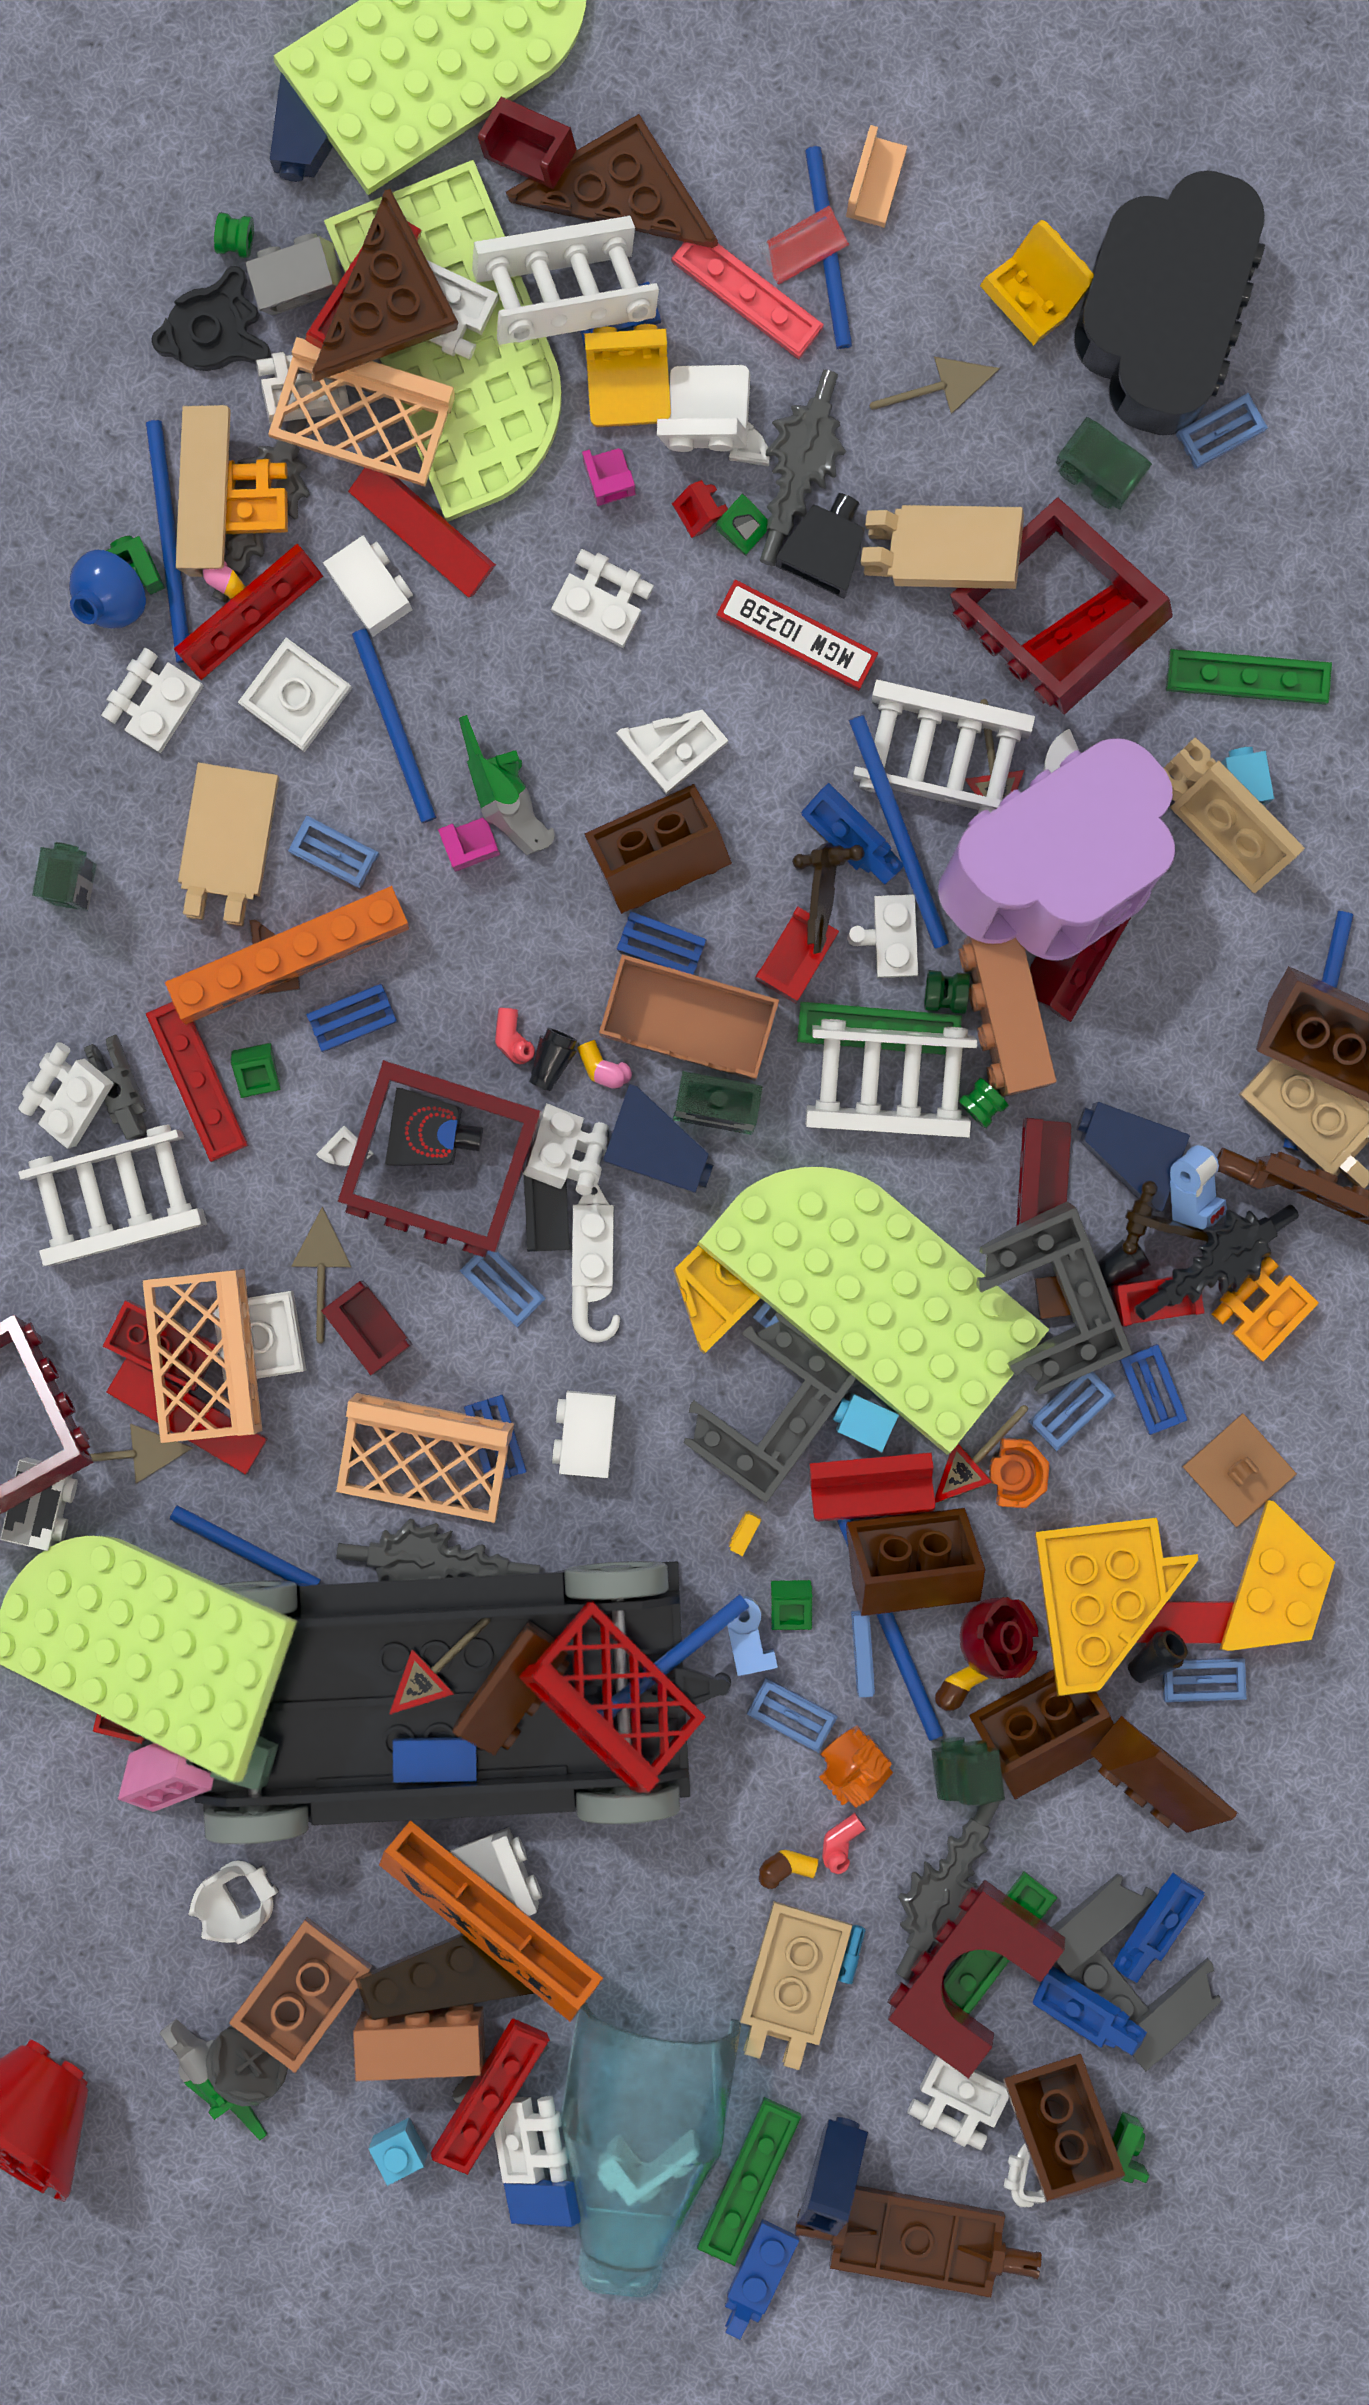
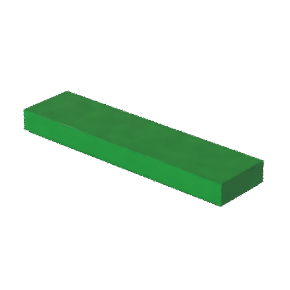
M1170 649L1166 691L1327 705L1329 703L1332 662Z
M800 1002L797 1043L824 1045V1038H813L812 1025L821 1026L822 1019L846 1021V1027L943 1034L944 1027L961 1028L962 1015ZM840 1040V1046L865 1048V1041ZM881 1042V1050L905 1052L906 1044ZM922 1045L921 1053L946 1056V1046Z
M1023 1871L1006 1894L1040 1920L1058 1898L1025 1871ZM973 1950L960 1955L944 1976L947 1993L959 2008L970 2014L1010 1960L999 1953L989 1950Z
M766 2097L763 2098L699 2240L698 2250L735 2266L802 2117L801 2113Z

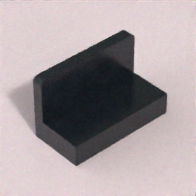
M524 1175L527 1252L570 1250L567 1178L562 1188L559 1189Z

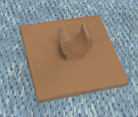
M1243 1413L1182 1466L1236 1528L1297 1474Z

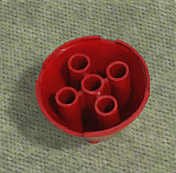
M30 2039L26 2046L21 2045L0 2058V2169L44 2194L48 2187L56 2190L57 2193L54 2199L65 2202L71 2193L89 2091L86 2087L88 2082L82 2078L84 2073L79 2068L67 2061H63L61 2066L48 2057L50 2054L49 2050Z

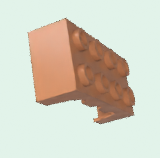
M967 936L963 940L962 948L958 949L963 972L970 971L973 985L969 988V1000L973 1012L980 1011L983 1022L981 1027L977 1028L982 1051L989 1050L992 1064L987 1067L989 1084L995 1090L999 1089V1094L1005 1097L1048 1087L1056 1083L1025 948L1016 938L1004 943L989 944Z
M622 954L599 1034L601 1037L756 1081L779 999Z

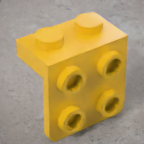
M1040 220L1030 230L1014 255L986 276L980 287L1034 346L1068 318L1089 290L1094 274L1087 264L1065 243L1059 233L1046 221Z
M642 324L635 326L633 331H617L615 327L606 326L593 329V333H584L590 421L595 427L657 424L658 419H669L671 409L666 329H658L653 324Z

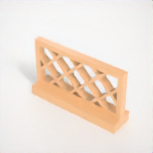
M296 337L292 349L293 357L268 433L269 437L425 487L448 413L451 412L455 400L454 388L370 361L327 377L326 379L334 381L326 385L324 379L319 380L322 388L301 398L294 386L298 372L301 370L312 374L314 364H316L321 349L305 339ZM343 385L355 387L361 401L340 411L331 391ZM362 390L373 394L368 397H365ZM293 393L297 401L289 404ZM326 395L335 414L314 424L305 405ZM383 397L394 400L400 413L379 423L369 404ZM401 403L411 405L412 407L404 410ZM365 407L375 426L353 437L344 417ZM301 408L310 427L296 434L281 430L285 415ZM421 410L438 414L434 428L418 436L409 416ZM404 419L413 439L392 449L383 430ZM340 420L349 439L336 446L325 444L318 431ZM314 433L318 441L306 437ZM379 433L388 452L374 459L363 456L357 443ZM430 438L428 448L426 451L422 442ZM417 445L424 457L420 473L403 469L396 455ZM353 446L356 453L347 451L345 449ZM392 458L395 466L384 462Z
M245 1269L142 1280L160 1442L167 1443L233 1435L242 1436L261 1432L262 1422ZM216 1281L217 1299L207 1309L191 1295L201 1282ZM192 1283L187 1291L178 1286L180 1284ZM169 1286L181 1296L169 1314L156 1305L154 1287ZM186 1301L204 1314L191 1332L173 1318ZM218 1307L220 1319L213 1314ZM158 1315L164 1319L160 1325L158 1324ZM208 1319L221 1328L222 1334L221 1341L213 1350L196 1337V1334ZM168 1324L172 1325L186 1337L174 1354L166 1350L160 1342V1334ZM190 1342L194 1343L208 1355L196 1372H193L178 1359ZM222 1348L224 1352V1359L218 1355ZM162 1355H163L165 1358L168 1359V1361L166 1362V1364H165L164 1366H163ZM213 1360L226 1370V1381L218 1391L200 1377ZM173 1364L191 1378L178 1395L165 1386L164 1375ZM195 1382L213 1396L200 1413L182 1399ZM227 1388L229 1400L222 1395ZM167 1396L173 1400L169 1406L167 1405ZM217 1400L230 1410L232 1427L217 1428L205 1418ZM179 1405L194 1417L195 1420L185 1432L171 1433L169 1415ZM199 1423L207 1428L205 1430H195Z
M356 1393L348 1401L346 1413L348 1421L336 1492L495 1523L514 1423L485 1419L478 1416H468L463 1413ZM357 1424L372 1426L381 1438V1441L365 1451L355 1438ZM384 1429L393 1430L394 1432L387 1435ZM402 1432L412 1434L421 1446L420 1449L405 1459L391 1441V1439ZM423 1437H429L434 1439L427 1443ZM441 1440L452 1442L461 1454L446 1466H443L431 1449L432 1446ZM385 1444L398 1464L381 1474L368 1455ZM463 1444H465V1445H470V1446H474V1447H472L471 1449H469V1450L467 1451V1450L465 1449V1447L463 1446ZM354 1448V1450L357 1452L359 1456L352 1460V1453ZM481 1448L498 1451L496 1466L485 1474L482 1473L470 1456ZM425 1452L438 1471L421 1482L408 1463ZM361 1460L375 1478L365 1486L348 1483L350 1467ZM465 1460L478 1479L460 1490L448 1473V1470ZM400 1468L403 1469L415 1486L404 1494L394 1492L385 1480V1478ZM495 1474L492 1486L487 1478ZM439 1476L443 1477L454 1493L444 1502L433 1500L424 1487ZM379 1483L383 1490L372 1487ZM481 1483L491 1497L489 1510L473 1508L464 1494ZM418 1491L422 1497L412 1495ZM458 1499L462 1505L453 1504L452 1502Z

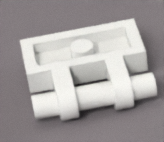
M427 260L458 320L457 330L432 338L429 341L441 346L442 352L453 357L458 354L470 360L476 349V344L463 339V335L467 328L482 335L499 300L498 293Z
M284 352L271 353V358L256 360L259 376L271 374L275 376V378L261 379L269 424L272 423L293 355L285 356ZM311 373L298 374L294 385L301 398L322 388L319 381L313 382ZM324 379L326 385L334 382L330 379ZM345 385L331 391L340 411L350 406ZM293 393L289 404L297 401ZM326 395L305 405L310 417L335 414ZM298 408L285 415L283 422L304 419L306 417L301 408Z
M581 549L575 564L587 569L588 573L584 580L569 573L551 608V612L624 648L642 613L641 609L629 604L633 593L648 600L654 585L641 579L642 574L632 569L627 572L609 563V558L600 553H597L595 556ZM601 577L621 586L616 597L596 587Z
M144 647L137 660L132 659L126 670L129 672L118 690H112L106 699L109 701V704L101 716L115 724L123 711L132 716V719L126 726L125 731L161 754L204 686L169 662H167L160 675H157L150 669L158 656ZM142 681L152 687L141 705L138 706L131 701V698Z
M57 1042L51 1053H46L39 1063L41 1070L35 1080L28 1082L23 1090L22 1095L24 1098L19 1105V1110L28 1116H32L38 1106L44 1109L45 1113L38 1124L68 1149L77 1146L114 1083L85 1058L76 1060L73 1066L69 1065L65 1060L71 1052L70 1048L63 1043ZM55 1077L62 1082L56 1095L48 1090Z
M546 1103L523 1175L559 1189L564 1185L566 1178L577 1181L576 1191L579 1194L590 1195L593 1185L597 1184L600 1179L602 1169L599 1164L601 1157L605 1156L609 1144V1138L607 1137L609 1126L601 1122L595 1123L592 1133L588 1134L581 1131L583 1117ZM575 1149L586 1153L584 1161L580 1162L572 1159Z
M935 2055L920 2085V2090L932 2096V2099L928 2105L913 2099L907 2114L919 2119L920 2125L930 2130H933L935 2127L953 2136V2141L965 2147L969 2144L981 2151L986 2143L987 2135L975 2130L978 2122L981 2121L994 2128L1009 2096L1004 2083L978 2070H975L968 2079ZM946 2104L965 2113L963 2119L958 2121L942 2113Z
M553 2096L537 2099L539 2113H533L531 2097H515L495 2129L494 2136L503 2183L536 2184L545 2178L543 2168H549L551 2182H562L567 2179L565 2164L568 2163L567 2149L561 2145L559 2127L562 2126L560 2112L555 2110ZM537 2131H543L546 2150H540Z

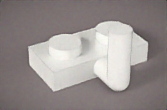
M874 896L875 929L864 930L861 926L852 927L847 936L849 944L852 946L875 945L877 978L917 977L915 896Z

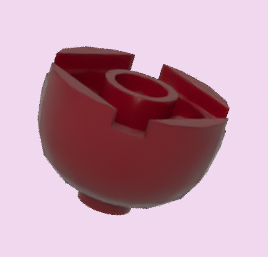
M1009 1597L990 1598L981 1601L967 1612L962 1621L959 1634L960 1648L965 1661L973 1670L992 1679L1021 1678L1031 1670L1038 1654V1650L1032 1651L1033 1637H1039L1034 1615L1023 1601L1019 1599L1012 1600Z

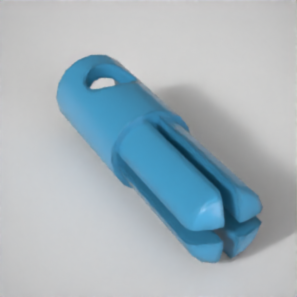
M853 1925L837 1979L843 1983L852 1984L866 1932V1929L860 1925Z

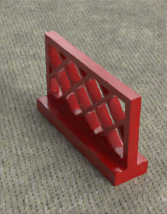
M588 1602L535 1664L528 1665L519 1676L633 1792L650 1793L659 1782L657 1778L659 1773L706 1718L593 1602ZM590 1617L601 1627V1644L582 1645V1626ZM610 1637H611L617 1644H610ZM573 1638V1646H566ZM622 1648L629 1655L630 1673L611 1674L610 1649ZM601 1649L602 1674L583 1675L582 1650ZM563 1650H574V1676H562L550 1664ZM638 1665H639L646 1673H638ZM639 1677H651L657 1683L658 1702L640 1703ZM630 1678L631 1703L612 1704L611 1679ZM602 1679L603 1704L590 1705L584 1699L583 1680ZM575 1680V1689L567 1681ZM667 1694H668L674 1701H667ZM667 1706H680L691 1717L680 1731H668ZM640 1707H658L659 1732L641 1733ZM631 1708L632 1733L619 1734L613 1728L612 1709ZM597 1709H603L604 1718L596 1711ZM668 1736H675L669 1743ZM641 1737H659L660 1755L651 1765L642 1757ZM624 1738H632V1746Z

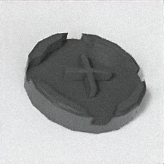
M232 2025L222 2031L212 2042L206 2058L207 2076L214 2090L227 2102L242 2107L259 2105L272 2098L285 2082L288 2071L285 2065Z

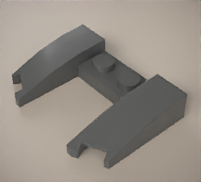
M1068 1201L1013 1227L980 1246V1253L987 1254L985 1277L977 1278V1288L980 1292H984L1051 1262L1075 1327L1045 1341L1007 1363L1010 1370L1017 1376L1024 1369L1036 1379L1038 1383L1034 1390L1038 1394L1046 1393L1132 1354L1077 1208Z
M778 1312L775 1315L779 1322L758 1333H755L753 1327L750 1326L743 1331L742 1335L805 1381L761 1442L756 1445L695 1400H693L689 1408V1413L698 1414L694 1439H684L685 1445L765 1503L771 1498L856 1380L852 1374Z
M1116 1874L1051 1927L1065 1937V1950L1056 1962L1068 1976L1122 2009L1121 2011H1124L1129 2016L1128 2020H1132L1147 2032L1141 2047L1132 2055L1146 2072L1191 2033L1221 2002L1219 1995L1211 1996L1207 1974L1214 1972L1212 1962L1206 1958L1149 2006L1144 2004L1102 1952L1101 1948L1157 1897V1894L1148 1887H1145L1142 1895L1120 1886L1123 1876Z

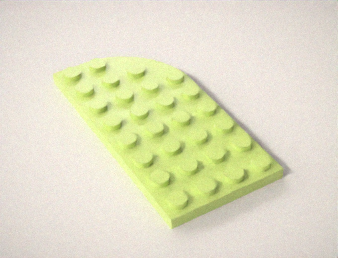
M359 0L273 55L274 63L324 130L328 140L364 191L369 195L489 117L501 96L513 101L550 77L568 57L577 40L585 14L586 0Z
M474 160L392 192L406 220L422 229L418 244L426 260L476 283L472 271L474 242L505 237ZM382 197L324 220L345 273L363 246ZM510 277L520 305H533L522 277ZM494 280L477 283L498 293ZM500 296L482 335L468 328L463 335V339L476 344V349L470 360L458 354L453 357L442 352L441 346L429 340L380 358L383 365L454 388L455 400L451 412L448 413L428 477L447 522L501 501L517 491L537 471L545 459L558 429L562 402L561 379L547 338L542 337L524 342L499 345L497 341L498 311L504 310ZM401 403L404 410L412 407L411 405ZM421 410L409 416L418 436L434 428L438 414ZM430 438L422 442L426 451L428 448ZM416 445V449L423 463L424 457L420 449Z
M827 1167L795 1168L772 1174L757 1181L735 1198L697 1244L945 1454L952 1452L1013 1376L1014 1372L1010 1370L1007 1363L1035 1348L1049 1331V1328L999 1286L980 1292L977 1288V1278L985 1277L980 1270L879 1185L867 1178L840 1169Z
M107 1536L75 1537L61 1541L49 1547L48 1551L44 1550L25 1566L9 1587L0 1609V1665L232 1782H240L244 1779L297 1621L122 1539Z

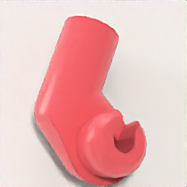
M498 1008L496 1046L511 1062L525 1064L531 1061L535 1055V1048L531 1042H528L516 1031L518 1010Z
M853 1813L830 1829L824 1836L822 1859L825 1867L834 1874H842L849 1868V1841L866 1830L856 1813Z

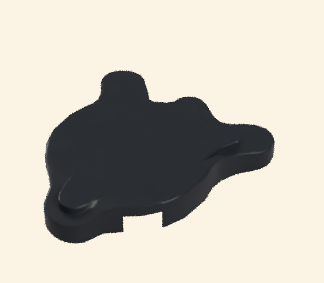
M231 266L226 269L220 280L207 288L194 289L176 299L174 302L175 306L171 310L168 319L165 318L162 326L152 335V345L155 351L161 356L174 358L187 367L199 371L220 369L236 361L256 364V360L270 358L271 350L268 344L247 332L248 326L256 323L259 320L260 314L257 307L244 297L247 284L245 272L238 266Z

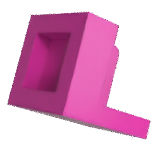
M617 448L595 456L591 455L590 449L582 452L583 462L597 506L636 495L634 480L631 471L628 470L622 449Z
M484 818L456 828L454 824H450L438 829L455 872L500 855L490 826Z

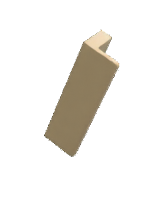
M226 405L182 407L176 569L190 577H203V569H222L224 567L231 410Z

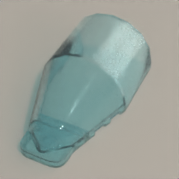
M587 2002L578 2011L561 2112V2130L568 2159L570 2180L574 2182L581 2222L578 2223L582 2244L578 2264L579 2275L584 2287L589 2291L601 2294L645 2297L653 2293L658 2287L663 2263L721 2156L741 2030L739 2020L731 2019L729 2035L720 2039L699 2042L674 2041L643 2036L616 2028L597 2018L588 2008Z

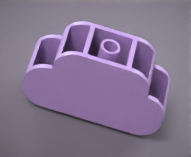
M1107 739L1098 742L1083 753L1079 750L1072 752L1061 762L1060 768L1052 773L1049 770L1043 771L1034 778L1028 789L1022 793L1018 789L1012 791L1000 802L999 808L991 813L986 809L970 821L969 828L960 839L939 882V899L945 912L961 931L977 941L998 944L1016 938L1027 951L1043 959L1064 960L1075 956L1138 913L1148 901L1151 891L1159 878L1166 873L1172 864L1175 854L1174 840L1171 832L1161 820L1172 800V784L1168 774L1145 748L1125 739Z

